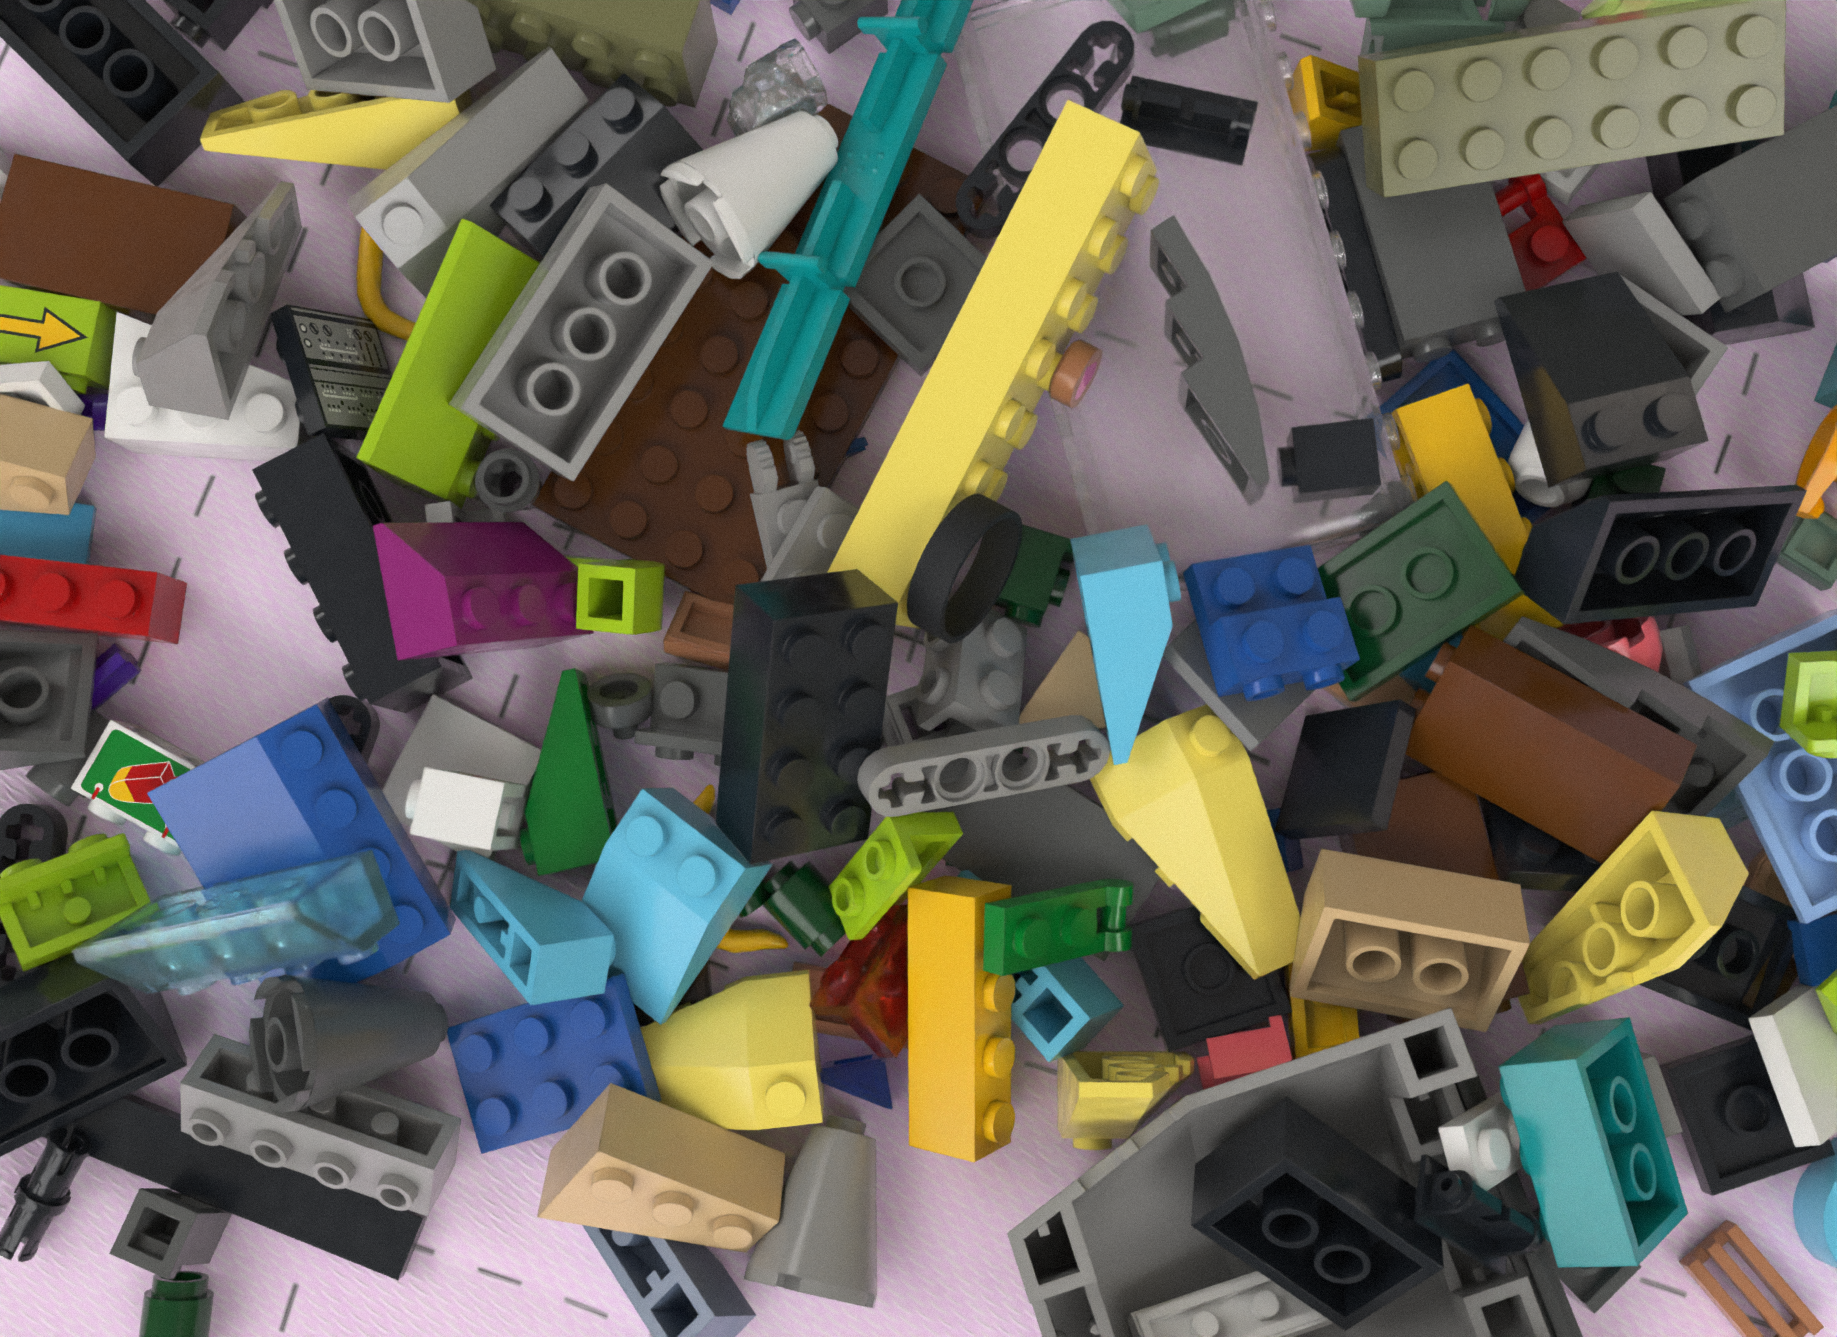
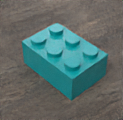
M1630 1017L1554 1025L1498 1066L1501 1074V1096L1506 1107L1512 1111L1521 1141L1519 1147L1521 1164L1525 1172L1531 1176L1539 1202L1541 1231L1545 1239L1551 1243L1558 1268L1638 1266L1688 1214V1210Z

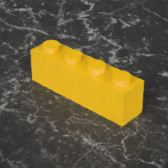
M1468 383L1395 409L1381 422V426L1411 504L1445 481L1451 483L1513 575H1515L1532 524L1526 517H1521L1512 496V493L1515 491L1514 476L1506 460L1502 457H1497L1489 436L1492 431L1491 417L1484 402L1480 398H1474ZM1523 594L1475 625V627L1503 641L1522 616L1554 628H1559L1563 624Z
M945 875L908 887L909 1146L974 1163L1011 1143V1133L1015 1124V1111L1011 1105V1069L1015 1060V1046L1011 1040V1004L1015 996V980L1012 974L1000 976L983 971L985 903L1011 898V885Z

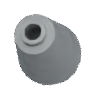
M828 1115L826 1127L812 1126L783 1187L780 1220L758 1241L747 1264L745 1280L874 1308L877 1297L876 1139L864 1135L866 1123Z

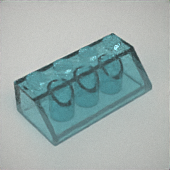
M368 850L160 895L76 947L72 952L77 963L146 994L177 988L179 995H189L201 991L222 979L229 978L231 985H241L256 980L274 969L282 968L284 974L294 975L309 970L326 959L337 957L341 965L363 960L378 951L377 941L398 926L400 922L373 851Z

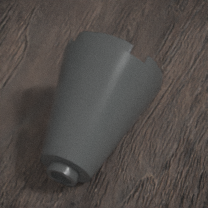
M287 974L265 978L258 987L254 1000L266 999L263 1017L250 1019L251 1062L260 1093L274 1092L278 1099L277 1103L269 1107L274 1112L299 1111L433 1056L437 1052L440 1042L447 1035V1015L443 1006L437 1003L430 993L425 991Z

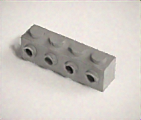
M217 1034L213 1035L180 1083L181 1132L190 1134L195 1140L205 1145H222L251 1155L258 1162L274 1168L285 1167L314 1177L327 1187L333 1189L346 1188L378 1199L383 1205L394 1210H410L428 1217L455 1166L461 1118L363 1084L299 1111L274 1112L269 1106L277 1103L278 1099L274 1092L260 1093L252 1067L250 1046Z

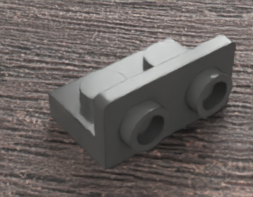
M669 662L656 663L652 697L653 712L650 727L635 730L634 743L656 746V757L671 760L694 759V752L715 755L714 765L720 766L728 670Z

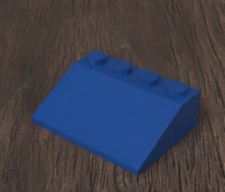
M328 697L147 793L260 983L265 978L285 974L357 983L393 967L451 935L456 921L454 914Z

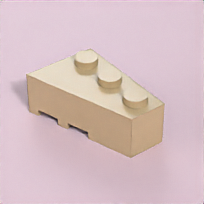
M0 394V510L70 515L96 458L93 418Z
M610 1083L551 1149L537 1217L746 1253L780 1220L786 1153Z

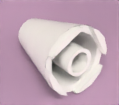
M798 111L671 163L661 172V176L669 178L660 185L661 195L672 219L686 240L692 246L702 240L715 254L710 258L714 262L712 267L728 278L741 279L759 262V254L771 247L838 161L836 151L838 138L831 125L819 115L812 116L805 111Z

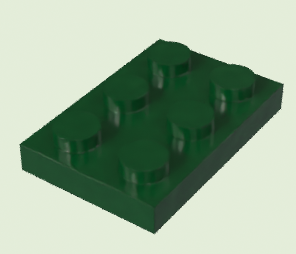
M1445 481L1318 567L1326 598L1341 597L1360 658L1359 661L1343 671L1345 679L1339 682L1349 701L1357 702L1443 646L1444 642L1449 643L1469 629L1470 625H1477L1526 593L1453 485L1448 481Z

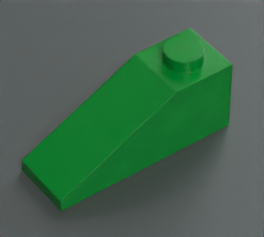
M576 668L564 670L561 673L525 810L528 827L520 829V842L525 861L529 866L536 864L538 876L553 875L597 865L607 840L618 825L598 727L592 721L587 698L589 688L587 675Z

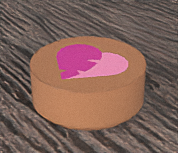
M1081 339L1074 341L1067 348L1054 371L1049 387L1051 398L1072 409L1075 408L1084 398L1096 376L1102 359V350Z

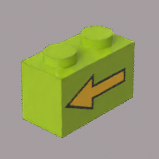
M0 285V365L49 361L76 394H86L87 387L109 390L117 312L100 301Z

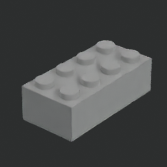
M607 183L589 187L449 405L527 454L558 476L574 482L714 262Z

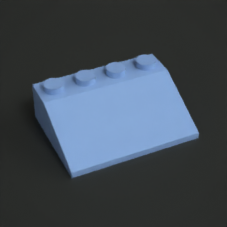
M1837 609L1822 613L1778 633L1683 683L1684 687L1712 701L1774 741L1768 756L1734 789L1799 922L1804 924L1837 910V758H1822L1807 753L1804 748L1779 726L1788 653L1837 650Z

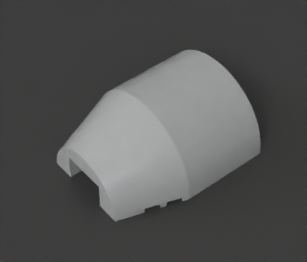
M1447 1008L1183 1096L1010 1230L1007 1235L1029 1303L1033 1306L1042 1337H1133L1127 1322L1130 1313L1257 1271L1191 1226L1195 1164L1286 1096L1415 1188L1418 1187L1421 1155L1427 1154L1449 1169L1438 1128L1465 1112L1454 1083L1477 1076L1452 1008ZM1442 1239L1444 1269L1346 1331L1333 1323L1295 1337H1550L1528 1276L1513 1271L1508 1256L1506 1275H1498Z

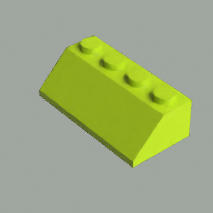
M463 218L461 219L358 452L357 459L396 485L438 502L451 501L460 509H462L467 497L472 499L476 496L475 477L477 469L484 459L491 441H498L500 437L450 406L449 403L540 264L538 261L475 223Z

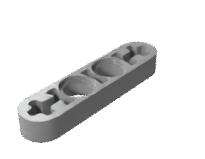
M1069 715L886 747L873 752L864 760L859 768L857 781L860 791L876 813L886 817L902 816L1091 779L1107 763L1110 746L1106 737L1090 719L1082 715ZM1079 741H1086V743L1078 745ZM1048 745L1052 748L1051 750H1047ZM1020 747L1030 748L1029 758L1023 766L1011 772L1002 771L1003 761L1011 751ZM1074 752V756L1068 757L1066 755ZM958 758L969 759L968 769L961 778L951 783L940 782V774L945 765ZM900 773L901 777L893 779L892 789L883 791L882 787L890 784L891 775ZM924 780V784L920 785L918 781Z

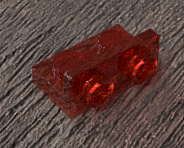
M908 904L891 906L863 939L850 940L838 960L834 961L822 974L820 979L821 986L809 1004V1007L818 1016L840 1015L879 1058H897L908 1040Z

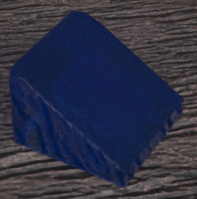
M880 1052L827 1061L822 1066L820 1071L821 1083L881 1107L893 1109L894 1100L886 1054L883 1055Z

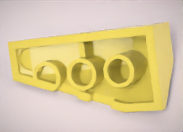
M1205 704L1168 718L1137 735L1127 763L1114 765L1110 751L1107 763L1090 781L1112 826L1127 842L1131 838L1135 840L1157 864L1156 874L1168 887L1175 884L1201 912L1200 922L1254 980L1293 963L1301 916L1250 758L1242 742L1212 709Z
M1651 811L1530 943L1522 959L1530 994L1518 997L1528 1024L1540 1025L1679 969L1723 926L1749 873L1720 818Z
M809 969L743 977L725 985L723 991L692 1005L690 1002L676 1007L664 1024L660 1025L654 1021L640 1027L661 1096L659 1103L724 1129L762 1130L823 1123L824 1084Z
M1076 1051L1057 1059V1129L1061 1137L1073 1138V1147L1085 1150L1112 1148V1139H1129L1194 1073V1058L1185 1051Z

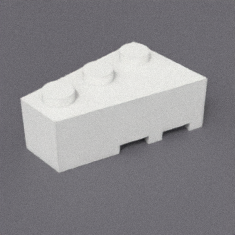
M117 312L104 438L136 454L269 461L316 437L307 434L305 426L297 416L295 410L296 396L291 381L253 365H249L229 420L149 406L141 379L133 373L132 356L136 342L140 337L147 338L152 325Z

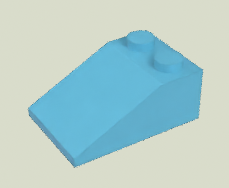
M1147 524L1070 539L1106 724L1105 730L1114 765L1128 762L1173 626L1169 603L1181 600L1178 575L1174 560L1170 561L1166 542L1155 544Z
M642 788L607 840L584 893L582 902L614 934L616 952L614 961L609 966L607 978L624 973L633 1003L661 1025L668 1020L773 864L770 861L750 864L715 824L716 820L676 789Z

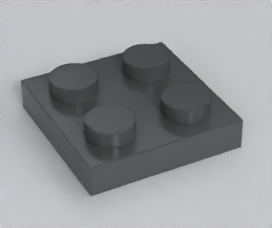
M918 194L876 236L856 287L845 286L843 292L850 298L848 307L919 376H922L936 360L987 258L926 199Z

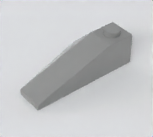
M548 46L346 201L355 219L395 267L427 298L461 219L473 222L498 237L506 225L489 205L580 116L589 100L553 49Z
M281 181L157 312L147 338L140 337L136 342L132 356V369L134 375L141 379L149 406L229 420L302 228L294 183Z

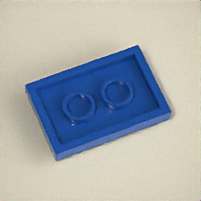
M624 973L607 978L605 993L536 1005L524 1003L448 1027V1040L481 1154L570 1129L610 1083L654 1101H661Z

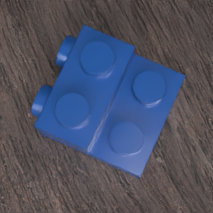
M1311 545L1192 563L1183 572L1218 697L1244 693L1246 701H1257L1280 694L1285 691L1284 685L1304 682L1306 690L1325 688L1345 679L1343 671L1360 660L1341 597L1326 598Z

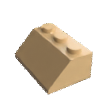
M1321 849L1304 894L1289 986L1290 997L1410 1019H1417L1452 1008L1460 1028L1487 1032L1530 945L1521 886L1516 883Z

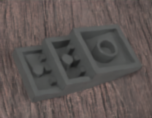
M1172 215L1151 229L1150 268L1171 297L1165 302L1164 335L1187 367V369L1180 373L1178 402L1248 505L1252 506L1261 500L1270 479L1259 408L1239 340L1211 276L1176 217Z
M1523 616L1503 639V642L1697 744L1681 786L1661 812L1706 816L1768 756L1774 743L1773 740L1712 701L1647 666L1587 639Z

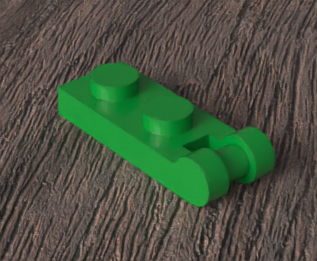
M1100 879L985 903L983 971L1006 976L1103 951L1122 952L1130 950L1132 948V927L1126 925L1127 906L1133 904L1134 883L1122 879ZM1097 908H1100V924H1097Z

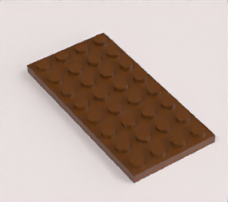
M771 75L738 136L795 112L805 111L812 116L819 115L831 125L838 138V147L836 148L838 152L852 115ZM913 147L877 235L920 194L966 238L969 232L961 223L956 208V196L968 175ZM827 176L767 251L795 254ZM979 196L972 199L976 211L974 218L978 217L986 202L985 199ZM682 235L681 238L685 240L687 243H689L686 240V238ZM702 240L693 246L709 259L715 255ZM759 262L741 279L728 278L711 267L574 482L551 471L540 490L537 500L532 505L537 510L630 559L655 561L665 564L664 577L696 594H700L713 601L734 605L735 585L760 582L767 571L750 496L751 493H754L749 472V463L747 462V444L762 439L766 441L774 458V465L778 476L777 486L791 483L785 459L783 439L727 430L723 427V423L782 283L789 284L790 282L776 269L765 268ZM848 306L797 427V430L803 431L804 436H806L809 442L815 466L814 479H818L819 486L827 487L828 489L831 488L846 460V453L855 439L858 438L901 359Z

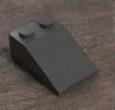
M0 630V770L86 758L99 647L98 634Z

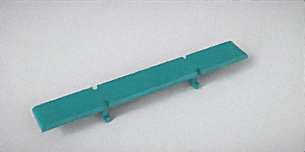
M901 0L894 17H859L857 22L858 28L863 34L875 35L887 49V52H879L837 152L838 161L826 178L795 254L762 251L758 256L760 264L765 268L776 269L790 283H782L723 423L725 429L789 440L794 436L849 304L850 298L843 292L845 286L856 287L946 69L947 63L941 57V54L953 52L974 0Z

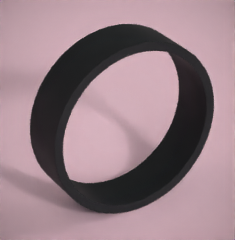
M974 494L966 497L947 514L927 543L910 583L907 598V614L912 624L947 643H956L968 636L982 622L1005 587L1019 552L1022 539V520L1017 512L984 495ZM982 537L980 547L970 570L957 591L948 601L960 569Z

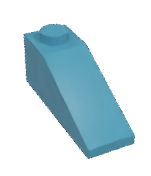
M471 850L457 851L450 909L530 1005L605 993L608 969L614 961L616 952L614 934L584 902Z
M969 870L961 871L957 876L981 880ZM1082 957L1012 974L1015 980V996L1011 1004V1019L1049 1063L1084 1049L1124 1007L1122 1002Z

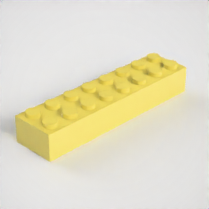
M1067 100L827 572L858 569L898 602L895 625L921 629L912 624L908 618L907 598L914 571L927 543L947 514L966 497L981 494L995 502L999 499L1008 478V474L1003 469L1014 448L1018 450L1023 449L1032 436L1038 416L1033 411L1044 390L1049 392L1054 371L1073 333L1078 332L1081 334L1089 325L1098 304V298L1093 295L1104 273L1112 275L1116 271L1127 250L1128 238L1124 237L1135 213L1141 216L1145 214L1156 195L1159 179L1154 176L1157 173V169L1141 133L1070 100Z

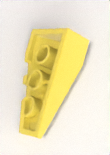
M470 89L450 103L310 90L307 96L297 98L296 93L292 90H281L210 113L200 141L204 151L387 170L473 103Z

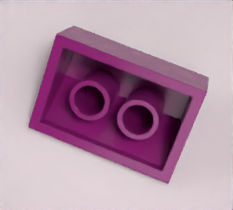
M524 522L380 523L373 526L398 660L537 648L594 634L592 630L576 629L578 567Z

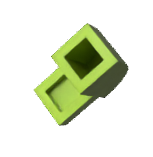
M564 555L578 567L576 629L628 635L662 630L665 564L634 559L616 560Z

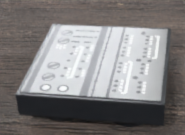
M288 304L270 313L278 338L276 341L277 353L287 367L296 396L295 410L298 418L305 426L307 434L309 436H318L324 433L330 438L364 441L392 378L377 327L367 318Z

